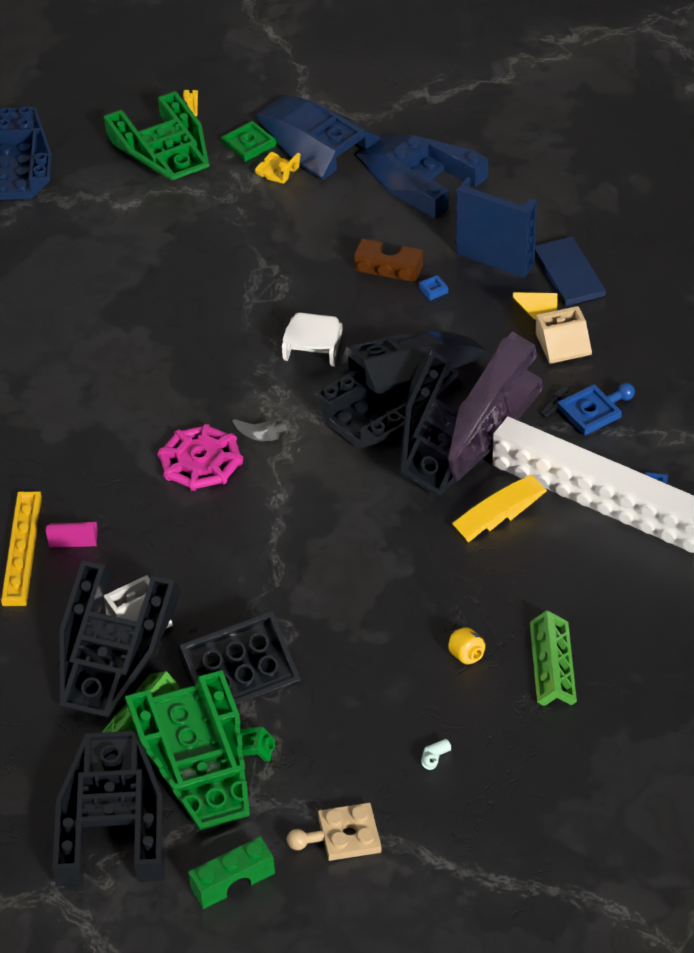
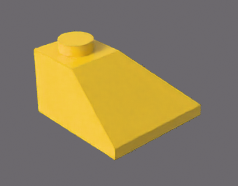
M513 293V299L534 320H536V315L557 311V293Z

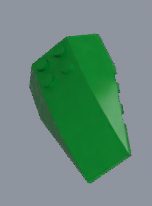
M223 670L199 676L196 686L152 697L151 691L146 690L125 696L141 745L199 830L250 815L247 782L245 781L242 735L240 733V715Z

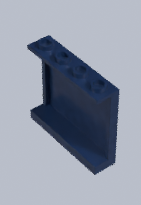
M467 177L456 189L457 205L455 212L457 213L455 228L457 229L455 244L457 245V254L525 278L533 268L535 260L537 200L529 198L524 206L470 188V178Z

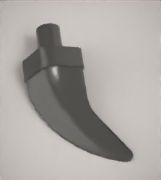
M237 419L232 420L235 427L243 435L257 441L277 440L281 432L289 431L287 422L277 424L276 419L259 424H250Z

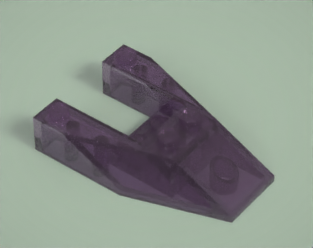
M513 331L508 337L502 339L498 350L467 399L459 407L448 457L453 478L457 482L493 449L494 433L507 416L519 420L543 390L541 378L527 370L537 357L535 345Z

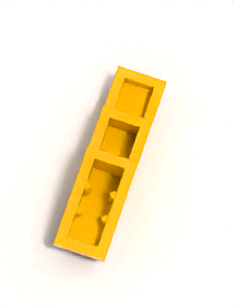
M529 475L491 495L452 524L469 543L484 529L487 528L490 532L506 518L510 521L542 496L546 489L533 475Z

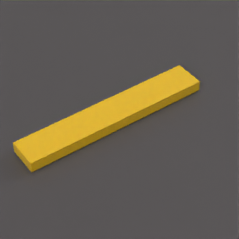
M17 492L1 598L2 606L27 605L42 499L41 492Z

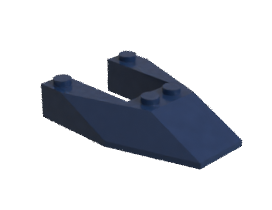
M383 134L375 144L367 149H362L356 154L361 163L390 194L435 219L449 208V189L432 180L437 175L446 171L462 181L469 177L470 185L473 187L478 186L488 178L487 157L471 149L415 135Z

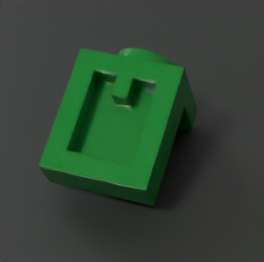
M263 727L240 729L243 756L258 755L264 762L270 761L275 747V739Z

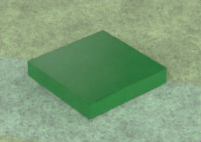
M253 121L221 137V143L244 162L277 146L276 139Z

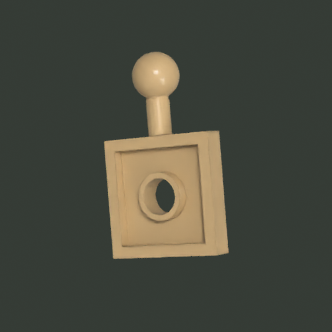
M370 803L319 810L318 818L321 831L305 833L301 829H294L287 836V844L293 850H302L306 847L307 843L324 841L329 861L381 853V843ZM353 828L356 830V833L354 835H346L343 833V830Z

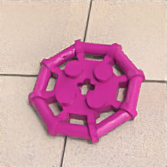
M210 424L182 431L180 429L174 431V436L163 448L158 450L157 454L161 459L164 478L167 481L172 480L187 486L191 491L211 485L226 484L229 476L243 463V456L240 455L236 443L237 437L233 433L228 434L215 429ZM229 447L230 452H224L222 448ZM201 454H204L203 457H196V456H195V455H199V456H200ZM177 458L178 463L172 465L170 459ZM223 462L228 463L223 470L219 468ZM184 471L191 474V478L180 474V472Z

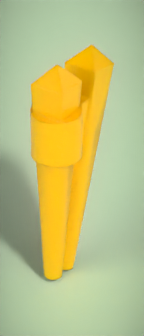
M184 90V100L197 117L198 90H192V93H189V90Z

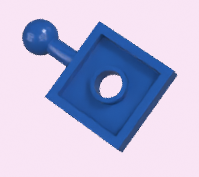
M622 383L618 386L616 392L606 396L594 384L559 401L557 409L585 436L621 418L622 411L614 402L620 399L624 401L632 399L635 389L630 383ZM587 408V409L594 410V411L588 412V411H586V410H584V409Z

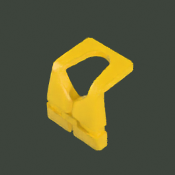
M270 152L264 159V162H261L255 168V173L261 177L265 176L268 180L284 184L289 178L290 171L295 172L299 168L300 153H297L288 161L279 157L278 154Z

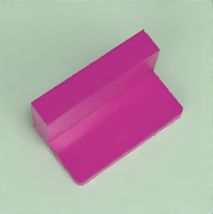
M97 522L51 523L46 526L49 548L97 545Z

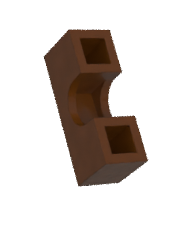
M361 239L354 255L355 271L411 282L417 281L423 267V250L402 246L398 254L385 255L382 253V242Z

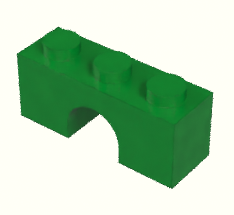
M260 836L189 871L191 890L202 908L205 909L227 898V890L235 881L247 878L249 883L253 885L275 874L273 855Z

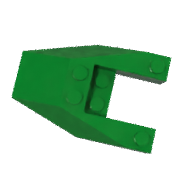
M176 91L158 97L160 116L164 123L137 131L122 110L104 116L106 135L113 145L164 177L174 180L209 167L202 125Z

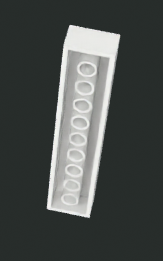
M508 416L495 431L493 437V466L514 474L521 479L533 475L544 488L562 497L569 498L603 515L610 516L624 524L656 536L667 543H672L688 552L694 553V495Z

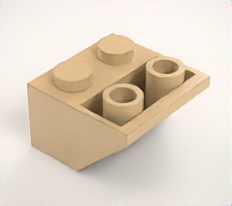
M579 306L536 315V336L549 364L592 355L586 320Z

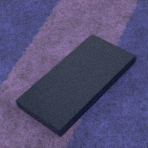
M573 236L535 246V256L565 306L606 295L605 288Z

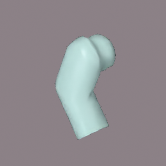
M443 739L425 747L421 759L424 768L434 769L438 764L439 756L451 751L449 741Z

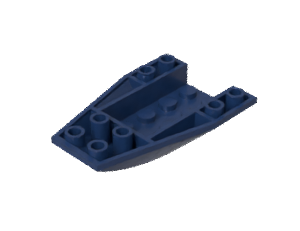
M282 96L255 115V119L276 139L277 143L291 159L297 153H300L299 165L322 180L337 171L336 157L350 147L358 144L367 149L380 140V136L354 120L300 97Z
M27 106L21 108H0V200L33 198L50 182L52 153L36 107Z

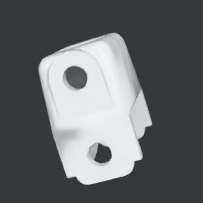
M296 313L291 318L283 337V359L288 361L291 349L329 354L330 365L335 366L342 337V323L334 316Z

